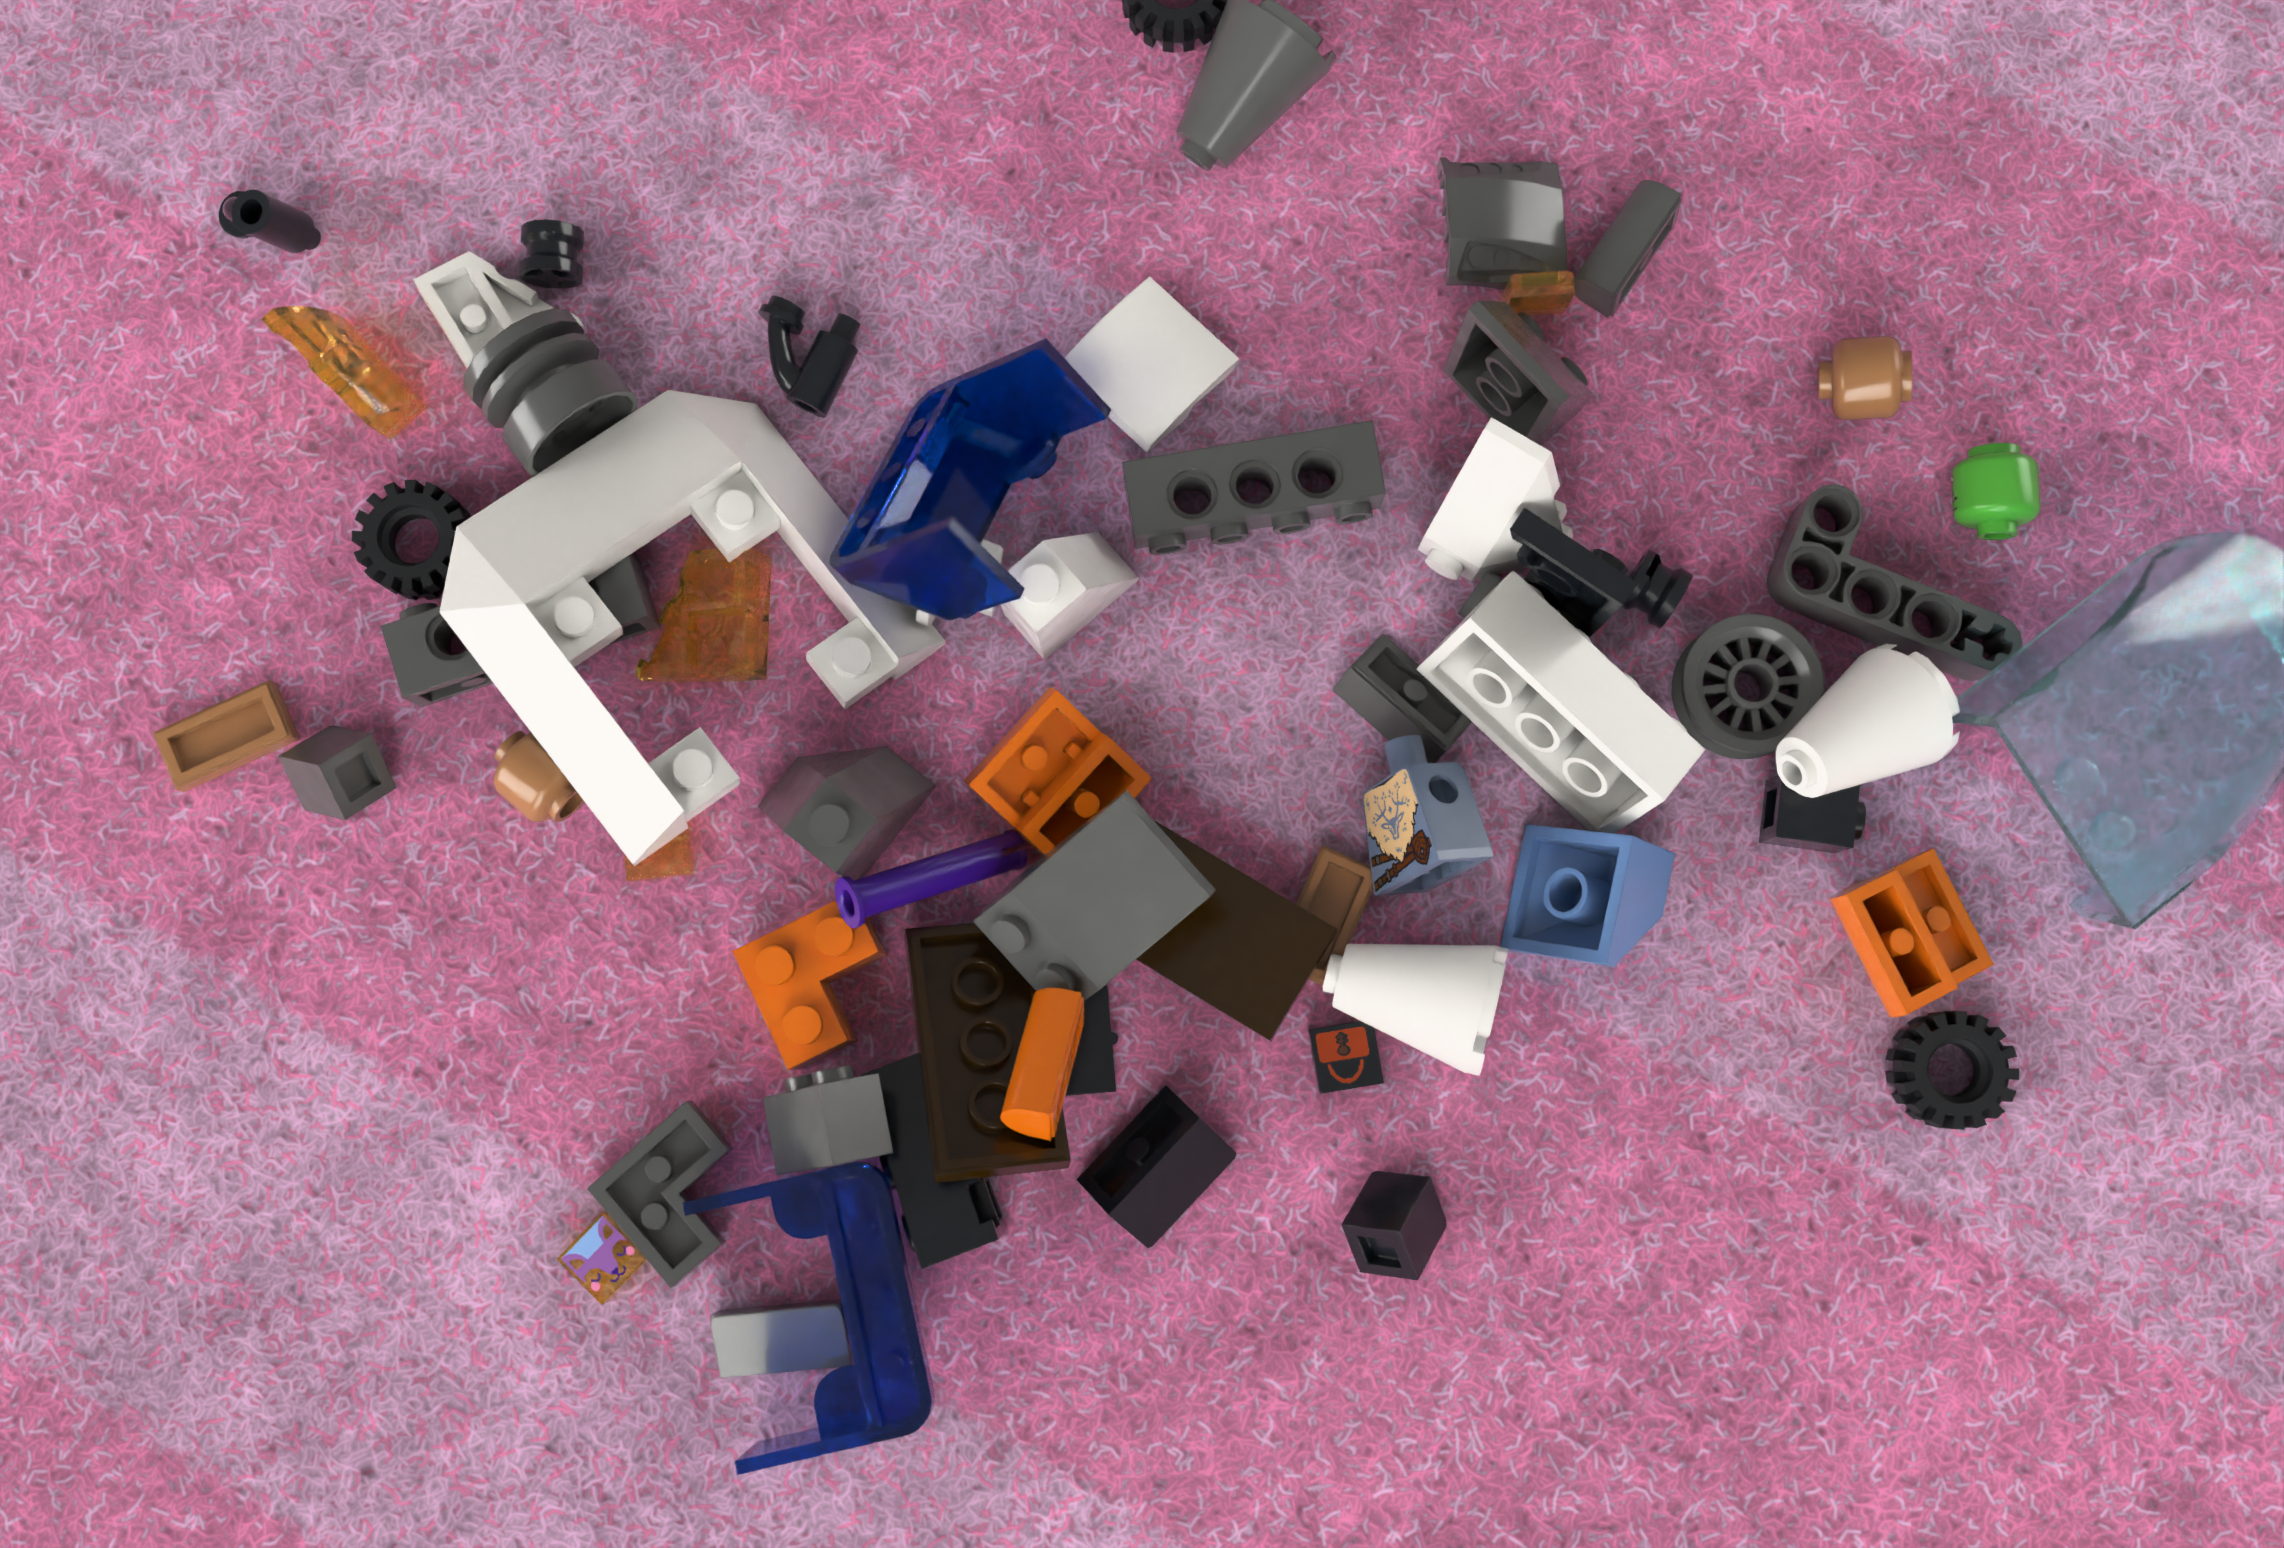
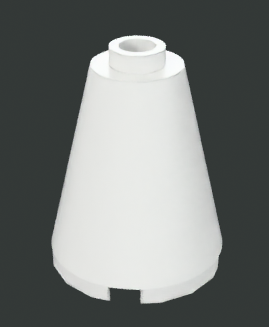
M1886 643L1863 653L1778 744L1776 748V763L1780 779L1787 787L1805 797L1814 798L1931 765L1944 758L1958 743L1960 734L1959 731L1953 735L1952 717L1960 713L1958 699L1945 675L1924 655L1915 651L1907 656L1892 650L1897 646L1894 644Z
M1347 944L1343 956L1331 954L1323 991L1334 994L1332 1007L1464 1073L1479 1076L1485 1058L1483 1053L1486 1040L1491 1033L1508 949L1496 945Z

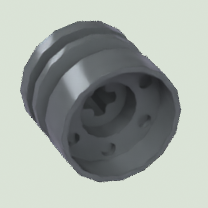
M553 308L533 313L511 324L492 338L472 359L463 379V390L482 409L484 417L495 428H503V441L532 477L636 411L638 405V398L608 361L598 360V347L587 334H584L583 328L568 310Z

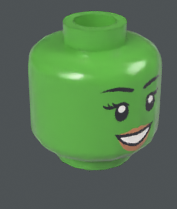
M1992 443L1976 446L1968 450L1966 459L1954 466L1951 475L1953 517L1961 526L1977 530L1978 539L2004 540L2016 537L2018 535L2017 527L2033 521L2039 514L2041 508L2039 466L2031 456L2021 453L2019 445Z

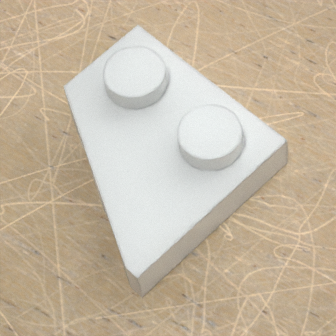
M470 251L413 279L418 291L467 369L472 359L480 350L511 324L533 313L553 309L552 306L538 298L536 291L516 279H507L501 276L496 271L495 266ZM572 314V316L576 319L579 325L583 328L584 334H586L584 326L580 321L579 317Z

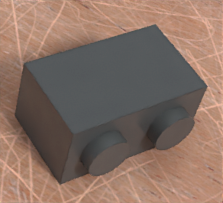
M852 1065L826 1069L808 1075L785 1079V1093L763 1097L776 1175L830 1167L893 1153L879 1073L854 1078Z

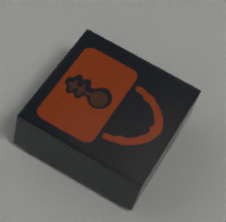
M1358 1021L1308 1030L1319 1094L1384 1083L1374 1027Z

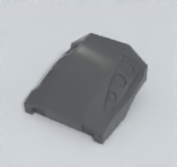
M1441 157L1437 165L1438 179H1441L1440 189H1443L1444 195L1442 201V216H1445L1446 221L1444 243H1447L1448 246L1447 270L1445 273L1446 286H1480L1499 290L1566 286L1568 282L1567 243L1558 164L1543 161L1523 163L1450 162L1446 157Z

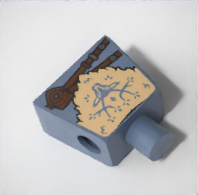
M1420 735L1401 736L1386 742L1384 747L1391 775L1366 790L1362 799L1374 895L1429 892L1494 857L1464 767L1457 762L1428 763L1422 736Z

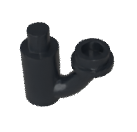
M258 190L233 192L223 200L219 209L221 227L226 233L236 238L255 237L289 253H299L305 249H314L321 240L319 230L315 228L312 218L307 213Z
M772 295L768 304L761 305L758 313L768 322L769 354L774 376L781 389L787 394L786 398L792 404L818 417L825 418L858 353V349L852 342L860 327V323L845 314L838 313L829 332L824 330L818 332L800 368L795 362L790 333L795 335L801 334L804 327L801 321L805 312L794 303L782 297Z

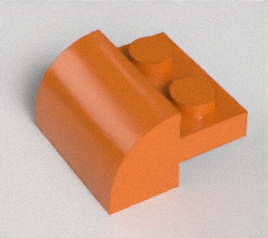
M1049 687L966 777L964 782L1044 856L1124 791L1127 790L1135 798L1152 778L1108 735L1101 733L1057 689Z
M1934 848L1921 852L1871 878L1857 882L1829 898L1889 1017L1908 1015L1959 988L1958 983L1994 965Z

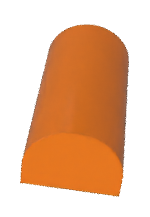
M1043 988L1037 990L1033 995L1000 1115L1001 1121L1018 1133L1051 1141V1137H1055L1084 1026V997H1082V992L1062 988Z

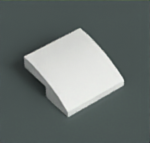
M1148 277L1081 339L1060 362L1057 370L1145 452H1149L1188 417L1192 407L1234 370L1239 358L1151 277Z

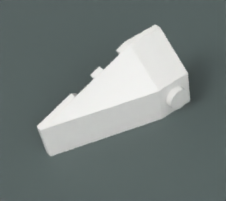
M1491 417L1417 549L1427 555L1425 563L1435 572L1446 578L1457 580L1461 575L1470 581L1482 579L1486 572L1490 573L1492 571L1494 574L1499 575L1527 568L1519 563L1517 552L1522 544L1513 540L1510 528L1524 508L1572 539L1571 527L1561 523L1567 514L1566 505L1554 499V495L1560 487V482L1552 452Z

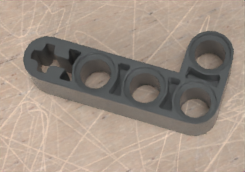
M1835 484L1822 486L1801 502L1790 515L1767 577L1768 592L1775 603L1787 610L1877 646L1886 643L1894 644L1897 646L1892 650L1907 656L1916 651L1927 657L1940 671L1963 680L1977 681L1985 679L2007 669L2017 661L2022 651L2023 641L2019 629L2006 617L1849 555L1863 516L1861 501L1850 489ZM1814 508H1822L1831 513L1836 523L1835 532L1825 531L1818 526L1813 515ZM1792 564L1802 565L1809 569L1814 579L1813 590L1803 589L1796 584L1791 574ZM1853 587L1864 590L1871 597L1873 603L1872 614L1863 613L1856 608L1851 597ZM1913 611L1922 613L1931 622L1932 634L1930 638L1923 637L1913 627L1911 620ZM1979 637L1983 640L1982 644H1979L1972 640ZM1952 640L1958 641L1950 646ZM1983 651L1990 654V657L1987 659L1983 658Z

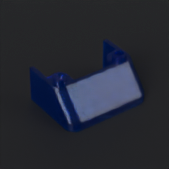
M1046 338L937 385L922 396L907 415L835 545L829 559L830 566L849 584L946 621L957 618L966 619L979 611L1020 599L1025 588L981 543L1011 484L1028 477L1030 479H1037L1043 476L1057 460L1058 454L1056 449L1063 435L1107 419L1111 408Z
M852 1162L702 1196L682 1203L684 1214L687 1216L770 1196L775 1219L784 1232L799 1239H811L827 1235L854 1364L831 1371L818 1384L814 1395L817 1428L757 1441L735 1460L737 1475L906 1436L917 1431L926 1422L933 1410L935 1391L891 1186L886 1175L870 1163Z

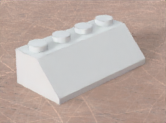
M1514 570L1461 621L1416 669L1588 831L1615 834L1665 801L1705 751L1688 734L1686 728L1678 720L1670 717L1640 689L1638 683L1631 676L1623 673L1592 644L1590 638L1584 632L1569 623L1545 600L1537 588L1528 584Z

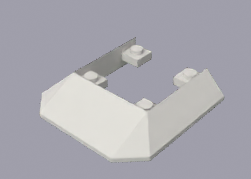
M667 390L456 526L440 606L441 616L633 866H636L688 829L687 822L740 785V777L701 727L647 763L574 668L623 635L622 626L588 582L691 514L728 562H731L777 531L849 622L847 625L806 653V661L844 709H847L890 677L897 680L940 649L946 642L932 624L927 627L916 622L918 606L915 602L900 596L902 586L888 572V568L755 403Z

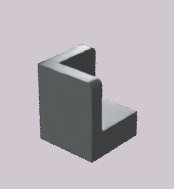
M329 726L278 756L303 808L309 812L346 820L397 788L372 733Z

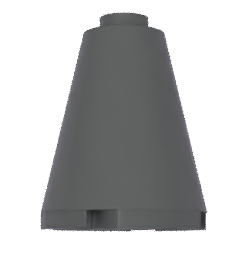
M1227 0L1176 131L1177 135L1184 141L1179 151L1206 171H1210L1214 164L1227 168L1330 71L1336 62L1335 53L1331 50L1324 56H1321L1316 49L1323 39L1299 17L1274 0H1262L1259 6L1247 0Z

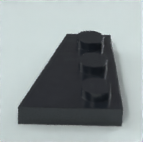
M1526 508L1523 509L1510 528L1512 539L1522 544L1517 552L1519 563L1531 569L1524 580L1537 588L1553 608L1589 638L1625 604L1638 582L1626 575L1628 569L1618 558L1601 549L1589 551Z

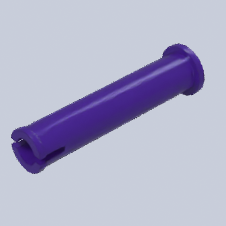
M1010 829L1003 834L856 880H852L849 876L840 877L835 883V898L839 912L849 927L858 928L865 923V918L1012 870L1024 869L1028 861L1027 849L1008 855H1002L1001 852L1024 843L1023 838L1016 830Z

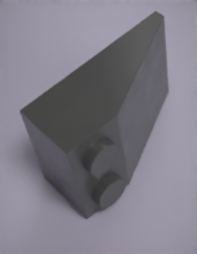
M1478 300L1467 310L1443 371L1489 419L1491 417L1542 446L1582 410L1592 395V392L1586 387L1588 384L1582 370L1572 360L1566 357L1560 359L1543 342L1545 337L1541 328L1529 315L1523 312L1517 314L1506 302Z
M1126 790L1012 880L973 922L1036 991L1043 988H1062L1082 992V997H1084L1085 1001L1205 902L1216 889Z

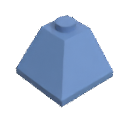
M1526 824L1500 947L1507 948L1509 951L1615 967L1663 916L1675 853L1632 835Z

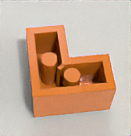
M836 900L732 951L788 1070H800L857 1042V1038L830 983L888 955L870 917L865 918V923L861 927L851 928L842 918Z

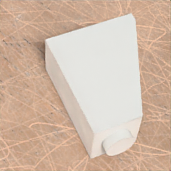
M1099 532L1043 540L993 584L1004 615L1038 654L1046 660L1135 584L1139 577Z

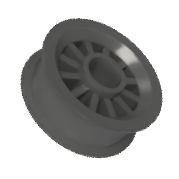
M1762 614L1735 615L1709 627L1683 651L1676 664L1672 679L1674 708L1680 723L1686 728L1688 734L1705 749L1732 759H1753L1775 752L1780 741L1824 695L1822 666L1809 641L1788 623ZM1732 644L1733 655L1726 647L1727 645ZM1749 644L1756 646L1752 654V657L1750 654ZM1768 652L1776 658L1771 664L1765 661ZM1711 657L1714 659L1718 666L1708 662ZM1783 666L1787 676L1778 677L1776 671ZM1738 672L1749 674L1757 681L1760 690L1757 702L1747 701L1737 693L1734 679ZM1703 678L1717 684L1703 686ZM1790 688V696L1778 692V690ZM1717 697L1719 703L1710 709L1706 698ZM1775 708L1784 711V715L1781 717ZM1723 710L1729 712L1725 723L1717 718V715ZM1742 717L1745 731L1737 730ZM1761 720L1768 730L1762 731Z

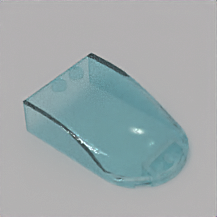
M2231 532L2195 533L2167 540L2133 560L1957 698L1960 713L1952 717L1953 723L1988 726L1996 729L2097 881V883L2069 904L2076 915L2136 930L2185 891L2228 852L2252 825L2284 780V550L2272 543L2254 536Z

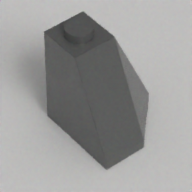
M887 746L800 756L791 764L758 807L786 834L835 873L842 877L849 876L852 880H856L865 876L935 789L936 785Z

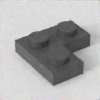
M692 1100L685 1101L587 1188L670 1288L677 1286L726 1242L684 1193L733 1150L732 1146Z

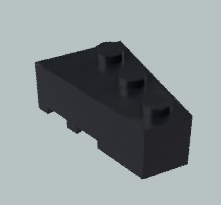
M919 1053L861 1074V1076L879 1073L893 1153L881 1155L879 1159L890 1188L897 1190L904 1212L901 1215L902 1224L909 1244L917 1254L921 1269L998 1240L1007 1230V1226L989 1177L935 1183Z

